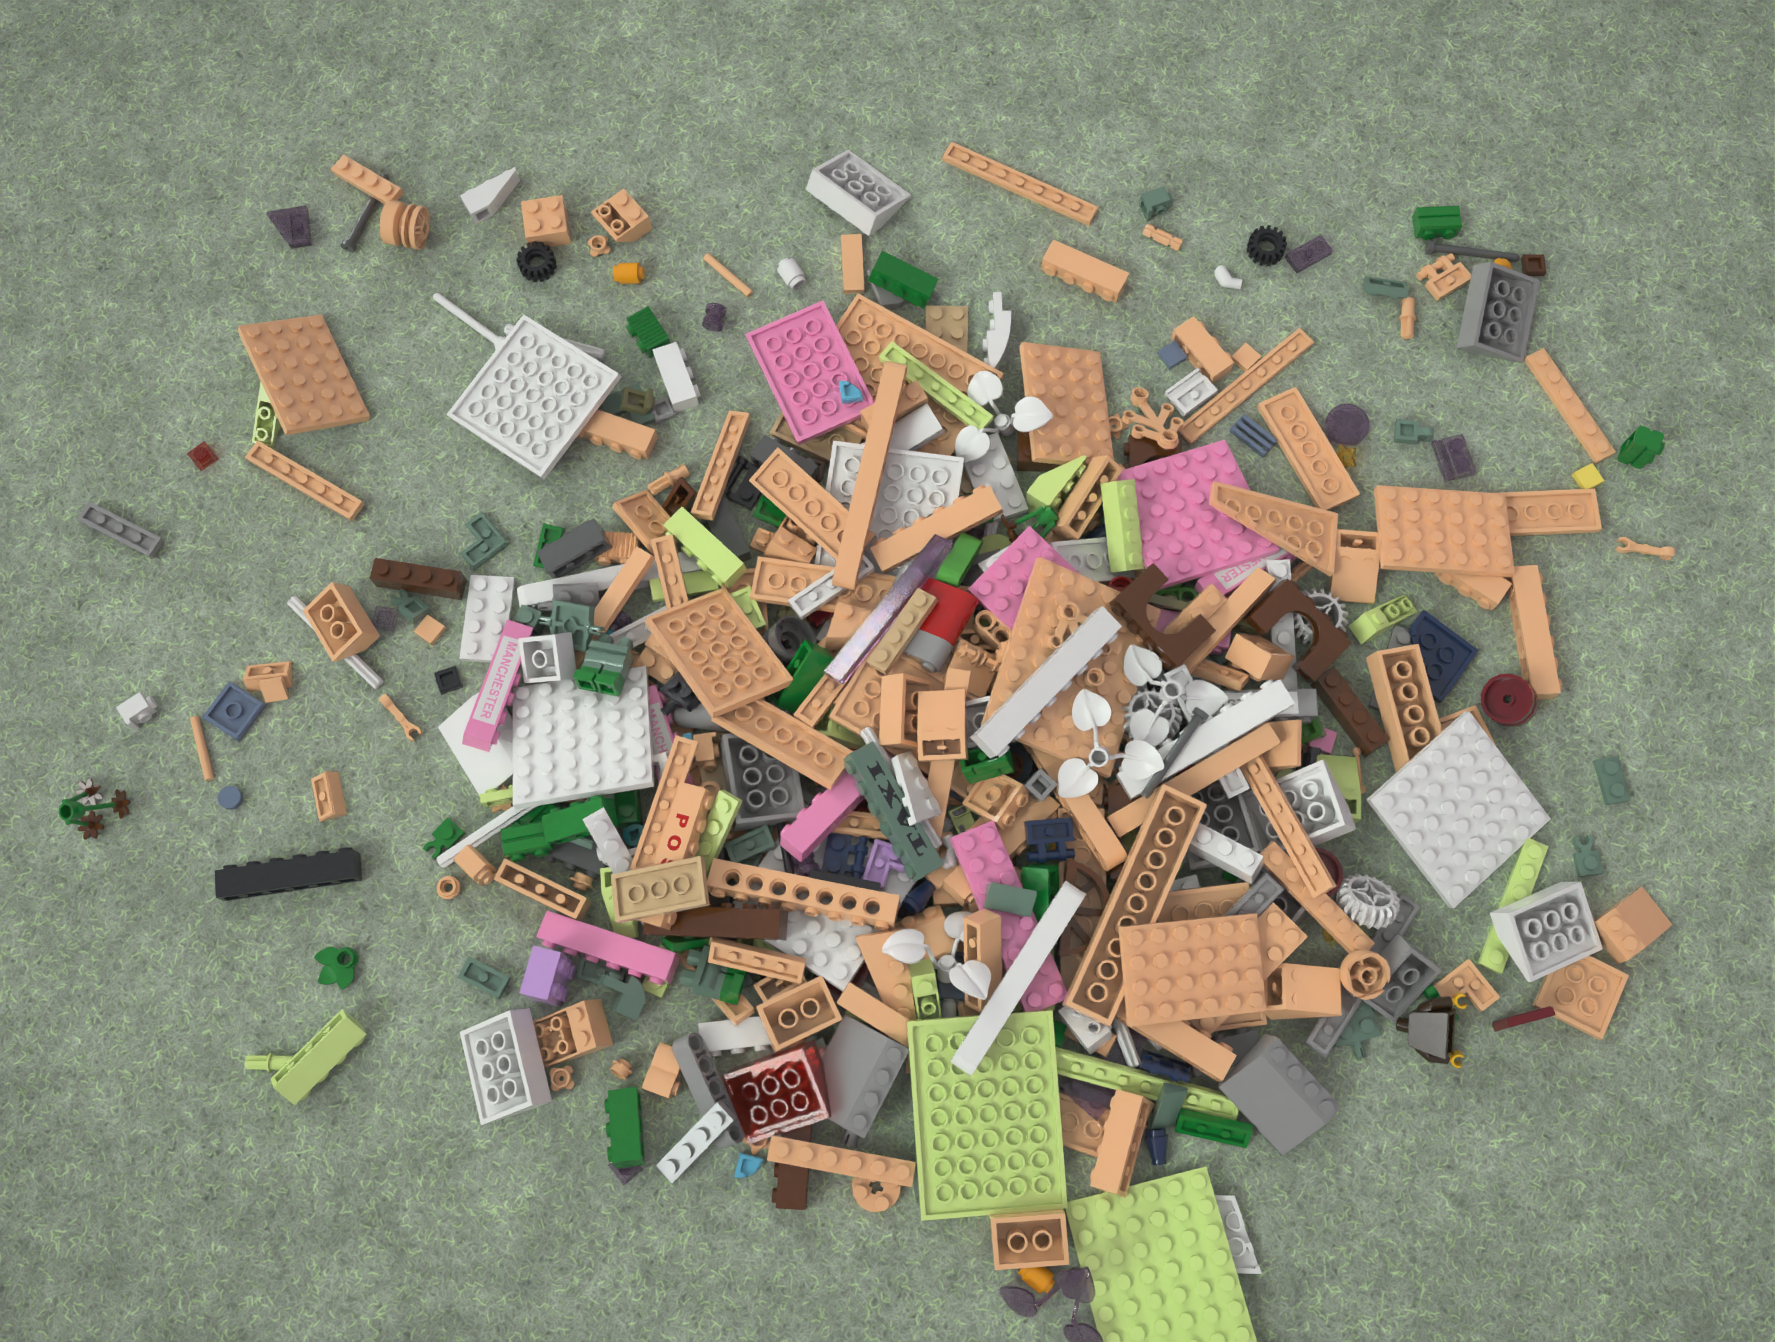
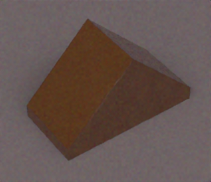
M680 477L663 503L662 508L670 517L681 507L690 512L696 500L697 492L683 477Z

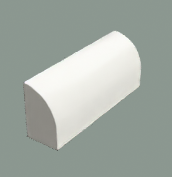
M927 403L895 422L889 448L916 451L944 433L943 428Z

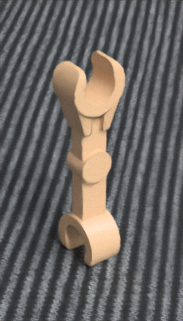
M1620 537L1616 541L1622 542L1626 546L1625 548L1621 546L1616 547L1615 550L1619 553L1639 552L1643 555L1659 556L1660 559L1671 560L1675 555V548L1673 547L1658 548L1648 544H1637L1627 537Z
M386 694L379 698L384 707L403 726L409 740L415 742L411 737V732L417 730L421 736L423 735L422 730L410 723Z

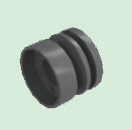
M784 616L761 635L785 668L788 667L804 639L816 644L815 634L810 625L797 616Z

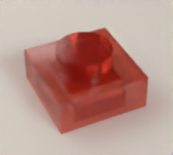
M205 441L187 453L200 471H203L219 459Z

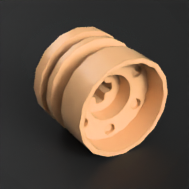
M395 200L387 201L380 217V237L382 242L394 246H401L403 244L404 247L409 249H423L430 230L428 208L422 205L416 206L415 204L407 206L404 202Z

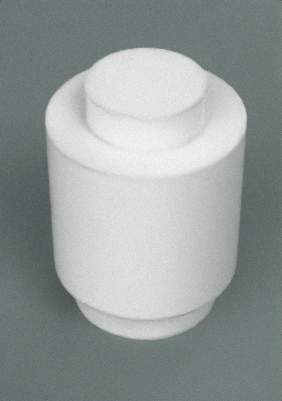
M785 258L779 262L777 272L789 288L791 287L792 290H796L806 283L805 274L795 259Z

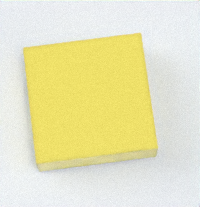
M1593 463L1572 474V477L1581 489H1592L1605 481Z

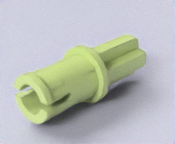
M269 1053L268 1055L246 1056L245 1067L246 1069L272 1072L273 1070H280L294 1055L277 1056L274 1053Z

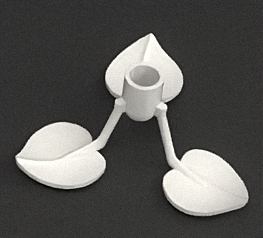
M979 371L971 380L967 395L980 406H985L988 402L997 414L994 419L995 429L981 428L978 430L973 425L962 429L956 438V456L965 459L964 465L978 460L989 451L991 444L989 436L983 432H998V434L1000 432L1004 436L1011 435L1015 429L1020 432H1030L1048 423L1054 415L1041 400L1031 396L1023 398L1016 404V413L1012 414L1011 418L1007 414H1001L993 400L1000 398L1003 394V385L1000 379L991 372Z
M1131 644L1124 657V673L1126 678L1133 685L1139 687L1145 685L1147 681L1150 684L1161 686L1159 695L1163 700L1155 714L1149 709H1142L1132 716L1129 726L1133 740H1143L1154 747L1160 744L1167 737L1170 726L1168 720L1159 715L1167 703H1173L1179 696L1182 700H1187L1186 709L1192 716H1194L1192 711L1195 707L1200 708L1208 715H1213L1228 700L1227 695L1221 689L1206 681L1195 680L1185 686V696L1181 685L1177 681L1160 682L1153 680L1162 671V662L1158 659L1159 657L1148 649Z
M1082 689L1076 696L1072 707V719L1076 727L1081 731H1087L1093 727L1094 748L1089 754L1090 763L1087 765L1079 758L1068 759L1061 765L1058 773V795L1064 798H1075L1091 792L1097 785L1098 774L1090 768L1092 766L1102 767L1108 760L1124 758L1122 769L1128 777L1135 780L1146 779L1164 769V762L1160 753L1146 741H1130L1126 744L1125 754L1114 755L1110 754L1107 747L1099 745L1097 726H1104L1109 721L1111 708L1106 699L1087 689Z
M955 912L946 918L944 922L945 933L956 939L951 955L942 956L938 962L929 945L924 944L925 937L920 931L902 929L892 934L882 947L883 953L908 964L921 961L925 956L926 950L934 969H937L939 981L943 983L951 982L956 988L968 995L983 1000L987 999L991 981L989 968L984 963L976 960L966 961L963 965L962 963L957 964L955 960L958 943L960 940L964 942L963 917L974 912Z

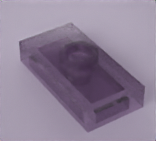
M1319 235L1288 252L1285 259L1297 274L1332 254L1333 250L1323 236Z

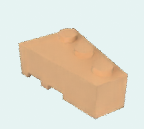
M837 602L826 637L825 648L828 652H831V650H844L846 646L852 650L868 651L875 638L880 640L893 616Z

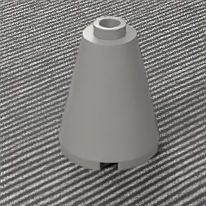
M701 702L691 712L684 708L676 707L673 713L674 720L680 727L730 732L711 721L712 717Z

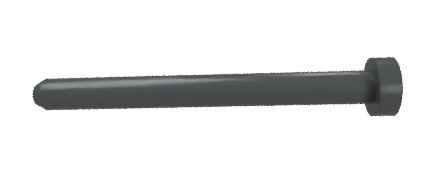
M384 173L381 175V177H383L384 179L389 180V176ZM369 197L348 239L342 241L340 246L344 250L354 253L356 249L355 242L378 201L375 198Z
M1428 239L1425 245V254L1429 255L1433 252L1488 259L1501 258L1512 262L1519 260L1517 253L1437 244L1431 239Z
M1198 707L1194 708L1192 711L1194 716L1163 760L1164 769L1152 776L1142 791V797L1150 798L1201 721L1208 719L1209 715Z

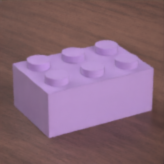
M533 946L519 993L535 1002L561 1008L562 1002L566 1003L568 999L569 979L572 980L575 974L576 966L573 965L574 961L562 952Z

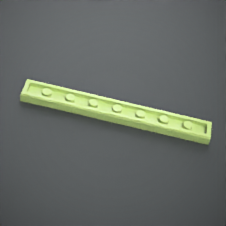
M1055 1047L1057 1074L1133 1093L1157 1101L1165 1082L1188 1088L1181 1108L1235 1121L1240 1111L1221 1091L1182 1081H1171L1169 1077L1158 1074L1153 1075L1147 1071Z

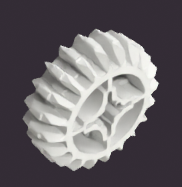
M1315 588L1311 589L1310 593L1306 590L1302 592L1305 596L1312 598L1315 603L1324 605L1323 607L1315 606L1320 612L1328 615L1331 611L1334 617V626L1342 629L1344 632L1346 631L1344 626L1348 624V620L1345 619L1348 616V612L1342 611L1345 608V604H1338L1340 597L1332 598V591L1326 595L1324 588L1320 589L1319 593H1317ZM1293 613L1294 632H1298L1295 639L1303 637L1302 643L1306 644L1309 640L1311 645L1313 632L1309 622L1307 621L1304 624L1301 615Z
M1146 687L1141 692L1137 690L1135 695L1131 694L1133 699L1127 703L1129 706L1121 708L1123 711L1128 712L1124 715V720H1127V722L1123 725V728L1125 729L1124 733H1129V739L1133 738L1129 726L1132 716L1136 713L1133 711L1143 706V709H1149L1155 714L1163 701L1154 687L1151 691H1148ZM1177 701L1167 703L1159 715L1166 718L1170 726L1169 733L1162 742L1169 738L1173 739L1175 734L1179 732L1182 716H1180L1181 708H1177Z
M1358 873L1355 876L1348 875L1347 878H1343L1340 888L1335 892V903L1351 918V921L1359 923V926L1366 925L1368 929L1372 926L1376 929L1380 927L1386 928L1388 924H1392L1400 911V899L1397 897V892L1391 890L1390 885H1385L1384 880L1379 881L1375 876L1371 878L1367 874L1361 876Z

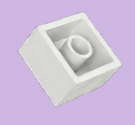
M572 632L518 638L524 683L573 678L576 671Z

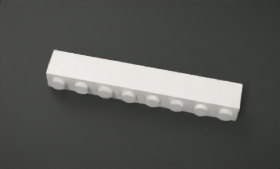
M1103 606L1094 610L970 738L989 758L997 755L1001 757L1010 748L1008 744L1013 739L1015 741L1018 740L1025 733L1023 728L1028 723L1033 724L1041 716L1039 712L1044 706L1046 708L1050 707L1057 700L1055 695L1060 690L1064 692L1073 683L1071 679L1074 675L1079 676L1088 668L1086 663L1090 659L1095 660L1103 652L1101 648L1104 644H1110L1118 637L1116 632L1122 626Z
M1271 679L1260 686L1262 690L1253 694L1250 691L1240 697V703L1234 706L1232 703H1229L1220 709L1221 714L1214 718L1212 715H1209L1206 721L1202 720L1201 725L1192 734L1161 782L1292 707L1295 702L1282 681L1279 679L1274 682ZM1169 738L1159 744L1160 749L1157 751L1163 760L1177 739L1172 741ZM1122 766L1118 768L1120 772L1116 775L1130 800L1141 795L1143 789L1152 778L1150 776L1142 780L1132 779L1124 773Z

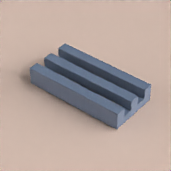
M1245 414L1229 430V432L1262 458L1277 442L1275 437ZM1238 427L1241 428L1244 432H1246L1251 438H1253L1262 446H1264L1265 449L1261 448L1253 440H1251L1244 433L1238 430Z

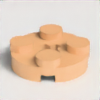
M858 1177L853 1178V1196L857 1203L867 1211H885L895 1204L900 1195V1185L881 1182L880 1185L883 1187V1191H877L876 1194H873L871 1192L872 1187L869 1185L871 1181H876Z

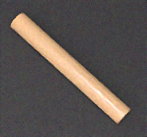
M709 253L704 256V261L746 297L749 298L753 294V291L713 256Z
M193 716L190 718L204 779L205 781H210L214 779L200 717Z

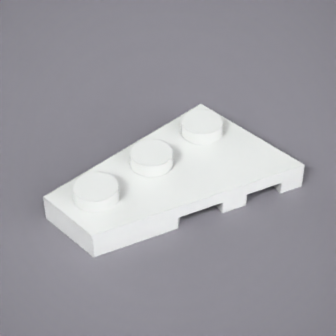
M911 751L891 758L897 783L904 790L905 797L902 798L904 807L909 808L911 816L908 818L909 826L941 815L939 803L934 798L928 782L920 771L917 760Z
M1215 1195L1237 1273L1262 1274L1235 1196Z

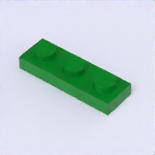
M1181 1108L1175 1124V1132L1247 1148L1253 1132V1124Z

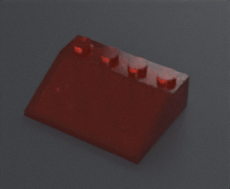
M815 1040L736 1066L722 1075L748 1144L832 1117L824 1064Z

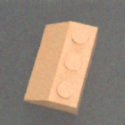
M331 582L303 610L334 662L365 651L380 637L350 586Z
M904 673L882 676L880 746L894 749L918 750V692L933 691V681Z
M940 904L928 907L917 915L907 916L895 923L894 929H914L923 933L925 937L924 944L929 945L936 960L952 952L955 940L945 933L944 922L946 919ZM925 950V956L923 959H929L930 957L927 951Z
M822 976L756 1006L774 1053L842 1020Z
M1063 1209L989 1215L995 1270L1070 1265L1066 1216Z

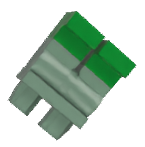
M608 634L600 636L597 641L591 640L590 648L585 654L580 670L576 669L573 675L578 688L597 693L600 691L602 694L619 697L630 667L634 662L632 655L634 645L632 640L622 637L618 645L613 644V637Z
M704 945L702 951L690 949L687 964L697 968L696 971L684 968L680 984L692 987V994H701L709 998L738 1005L748 972L708 963L710 946Z

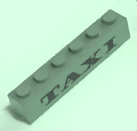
M872 741L847 755L843 759L845 769L855 779L858 792L867 800L870 813L878 819L881 832L885 837H888L892 844L893 853L896 857L900 858L904 865L905 874L915 882L943 866V861L921 823L909 826L908 818L911 817L909 808L904 807L902 798L905 796L874 742Z

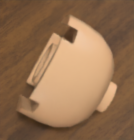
M1365 949L1356 950L1343 959L1340 966V980L1343 987L1353 996L1363 1000L1374 999L1384 992L1382 988L1385 986V983H1389L1390 967L1388 962L1379 954Z

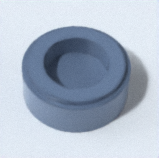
M234 786L224 787L218 794V802L225 809L234 810L242 804L243 793Z

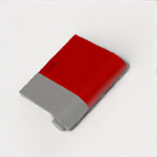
M918 573L879 641L882 640L917 588L933 595L938 600L937 604L903 653L919 659L925 671L929 673L940 672L976 609L979 600L969 592Z

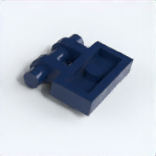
M1072 817L1024 822L1026 845H1036V852L1027 853L1028 862L1037 861V863H1045L1046 860L1056 859L1060 862L1066 861L1068 858H1075V850L1066 849L1065 843L1074 841ZM1056 843V850L1046 851L1045 844Z
M830 833L827 838L821 871L844 876L845 874H850L854 878L861 879L865 871L863 866L864 858L868 855V838L860 836L858 844L852 845V835ZM849 854L855 855V861L852 865L847 864Z
M1142 1049L1140 1068L1148 1070L1153 1075L1158 1073L1170 1077L1171 1081L1188 1083L1190 1078L1188 1063Z

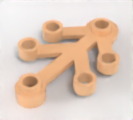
M1141 387L1134 388L1130 400L1134 406L1141 408L1146 417L1135 414L1131 410L1124 411L1122 421L1125 424L1139 423L1133 426L1131 435L1137 439L1145 436L1156 440L1158 445L1164 449L1176 448L1179 443L1177 432L1182 430L1184 421L1179 417H1173L1169 429H1165L1163 426L1167 418L1173 414V405L1169 403L1162 404L1160 414L1157 417L1147 403L1149 392ZM1144 426L1155 429V431L1146 429Z
M1064 601L1058 606L1057 617L1059 623L1054 635L1048 639L1050 649L1056 650L1063 643L1062 637L1067 626L1072 634L1079 627L1078 623L1082 624L1087 619V616L1079 612V608L1074 602ZM1065 609L1070 611V617L1065 615ZM1053 638L1058 640V646L1052 643ZM1105 643L1104 646L1107 648V653L1102 652L1099 656L1105 657L1111 654V644ZM1090 659L1086 663L1088 668L1085 670L1084 681L1089 687H1097L1104 682L1105 675L1100 668L1094 667L1092 659ZM1090 674L1095 676V682L1090 680Z

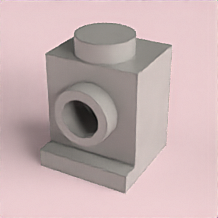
M1040 768L1023 785L1036 801L1042 802L1057 786V783Z

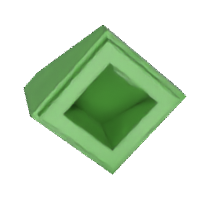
M1318 716L1311 721L1312 723L1302 724L1301 743L1303 745L1327 736Z

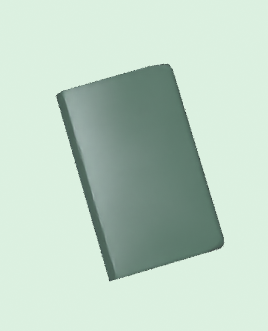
M990 882L987 884L983 908L1031 917L1037 891Z
M1163 1083L1151 1115V1129L1175 1125L1188 1088Z

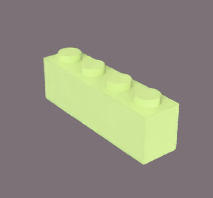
M1135 479L1101 484L1110 572L1145 569L1141 554L1143 550Z
M683 507L663 524L667 531L665 535L673 534L675 543L678 542L682 545L680 549L689 558L694 556L698 560L696 564L704 572L709 570L713 574L711 578L719 586L724 584L729 589L747 571L744 563Z
M342 1009L271 1078L273 1088L294 1105L299 1100H304L317 1083L326 1079L329 1071L335 1065H339L345 1060L347 1053L353 1047H358L367 1035L364 1027Z

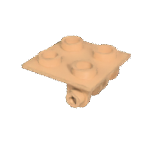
M960 639L948 667L971 671L968 693L982 698L985 697L994 673L999 671L1001 663H998L995 655ZM947 671L945 673L943 681H946Z

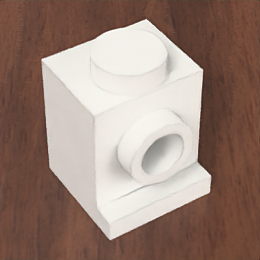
M139 692L116 708L125 723L134 730L140 728L138 726L139 723L147 722L152 718V715L157 712L155 708L158 705L151 696L146 697Z

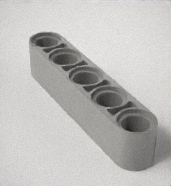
M692 1032L676 1039L672 1044V1050L702 1117L720 1100L737 1117L714 1141V1144L718 1148L724 1149L742 1142L745 1137L744 1128L702 1036L697 1032Z

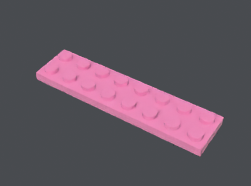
M994 821L987 822L949 838L979 910L986 909L983 907L987 884L990 882L1023 888ZM987 909L1001 916L1002 964L1006 973L1038 924L1033 910L1031 917ZM1051 952L1019 1000L1023 1011L1043 1010L1063 1001L1068 991Z

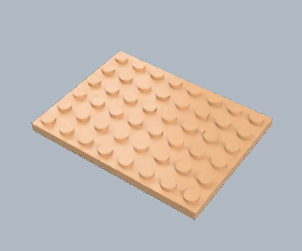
M860 294L856 295L836 325L874 403L884 364L879 361V355L892 341L967 397L968 386L974 375L979 371L991 372L1000 381L1004 377V373ZM905 380L904 387L910 384V383H909L908 381H906V380ZM928 397V406L943 428L944 433L917 449L916 452L953 456L956 438L967 425ZM861 418L842 426L866 440L868 431L861 422Z
M1036 558L981 726L1055 651L1050 649L1048 639L1054 635L1059 623L1057 608L1062 602H1074L1078 606L1079 612L1087 617L1094 610L1103 606L1122 626L1116 632L1118 637L1110 643L1112 645L1111 654L1105 657L1098 656L1095 660H1092L1094 667L1100 668L1105 675L1104 682L1097 687H1089L1084 681L1085 671L1079 676L1075 674L1071 679L1073 683L1064 692L1060 690L1055 695L1057 700L1050 707L1046 708L1044 706L1039 712L1041 714L1039 719L1033 724L1028 723L1023 728L1025 733L1016 741L1064 761L1071 758H1079L1086 765L1090 763L1089 754L1094 748L1093 727L1090 730L1081 731L1076 727L1072 719L1074 700L1082 689H1087L1102 696L1110 705L1111 716L1109 721L1104 726H1097L1099 745L1107 747L1111 755L1117 754L1125 730L1123 725L1127 722V720H1124V715L1128 713L1121 708L1129 706L1127 703L1133 699L1131 694L1135 695L1138 687L1126 678L1124 673V657L1131 644L1147 649L1139 635L1133 634L1127 627L1128 623L1122 617L1116 616L1111 609L1112 606L1109 602L1120 591L1044 558ZM1147 604V618L1150 624L1156 628L1161 609ZM1065 609V615L1070 617V611ZM1068 626L1062 637L1063 642L1071 635ZM1053 638L1052 643L1058 646V640ZM1103 646L1101 649L1104 653H1107L1106 646ZM1090 674V680L1095 682V676ZM1116 759L1108 760L1102 767L1092 766L1090 769L1094 770L1098 775L1108 778L1111 776Z

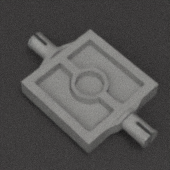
M598 583L553 584L552 601L538 602V611L553 612L554 600L595 606L596 608L601 600Z

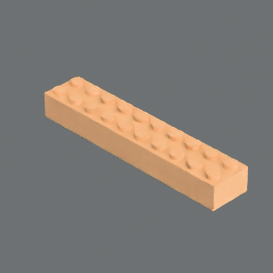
M1165 784L1158 787L1062 1003L1063 1006L1105 1026H1111L1124 996L1118 927L1156 923L1207 804Z

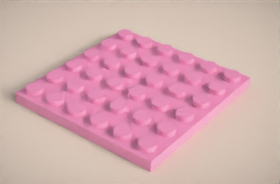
M1226 440L1122 470L1116 480L1135 479L1143 550L1141 554L1144 568L1146 569L1154 563L1169 579L1158 590L1277 554L1279 551L1278 545L1209 505L1211 484L1214 481L1250 490Z

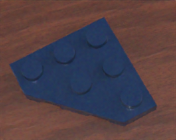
M1422 610L1408 628L1411 644H1419L1433 699L1437 703H1441L1479 650L1427 611Z

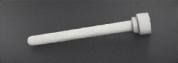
M433 294V299L494 343L495 350L506 338L498 337L441 294Z

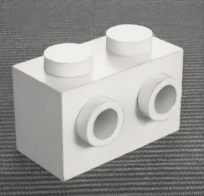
M1065 1006L1058 1011L1060 1019L1067 1025L1068 1029L1089 1055L1113 1038L1110 1030L1112 1026H1105Z

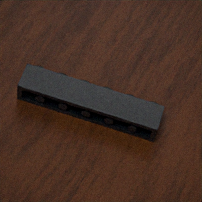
M351 847L338 849L339 852L318 851L314 856L308 857L305 854H298L288 860L272 858L267 863L251 861L247 862L246 866L238 867V865H225L223 869L215 870L216 898L222 901H230L362 881L361 854Z

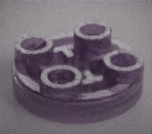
M1353 404L1335 406L1328 413L1325 420L1327 438L1343 446L1358 445L1365 438L1370 427L1367 414L1360 407Z

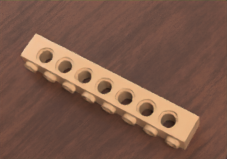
M713 858L707 879L708 892L718 898L730 896L734 897L736 901L747 903L750 900L757 902L758 905L766 907V905H780L782 910L788 912L799 910L812 917H817L819 914L827 916L832 921L849 920L854 925H873L874 928L881 931L894 929L900 904V895ZM732 878L739 880V883L735 886L727 884ZM754 883H760L763 885L762 888L757 891L750 889V887ZM780 887L786 890L782 895H775L773 893L775 889ZM801 892H806L809 894V897L805 900H800L797 898V895ZM823 897H830L832 902L824 905L820 903V900ZM849 901L854 902L856 904V906L850 910L843 907V905ZM871 906L879 908V912L876 914H870L866 910Z

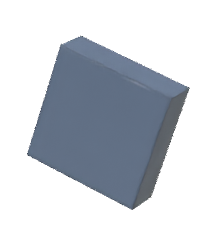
M1176 340L1157 352L1169 370L1187 360L1188 357Z

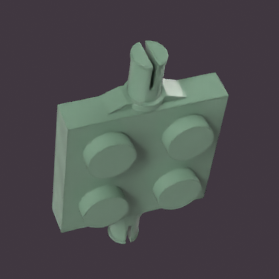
M554 600L551 616L541 615L539 620L544 621H538L540 625L549 626L551 634L572 632L574 650L587 652L590 648L589 644L593 635L604 636L605 632H601L605 631L604 627L594 626L595 606Z
M1363 1000L1361 1001L1333 1047L1353 1045L1357 1059L1367 1057L1363 1042L1381 1035L1370 1005Z

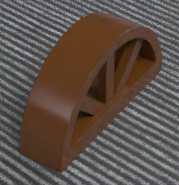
M1067 860L1064 866L1063 884L1067 881L1075 886L1076 873L1079 872L1090 880L1079 890L1087 893L1095 887L1101 901V909L1078 907L1074 914L1101 917L1110 897L1104 882L1097 873L1086 865ZM1073 916L1057 940L1056 956L1058 957L1072 956L1086 951L1091 940ZM1071 927L1084 942L1083 945L1074 949H1070Z

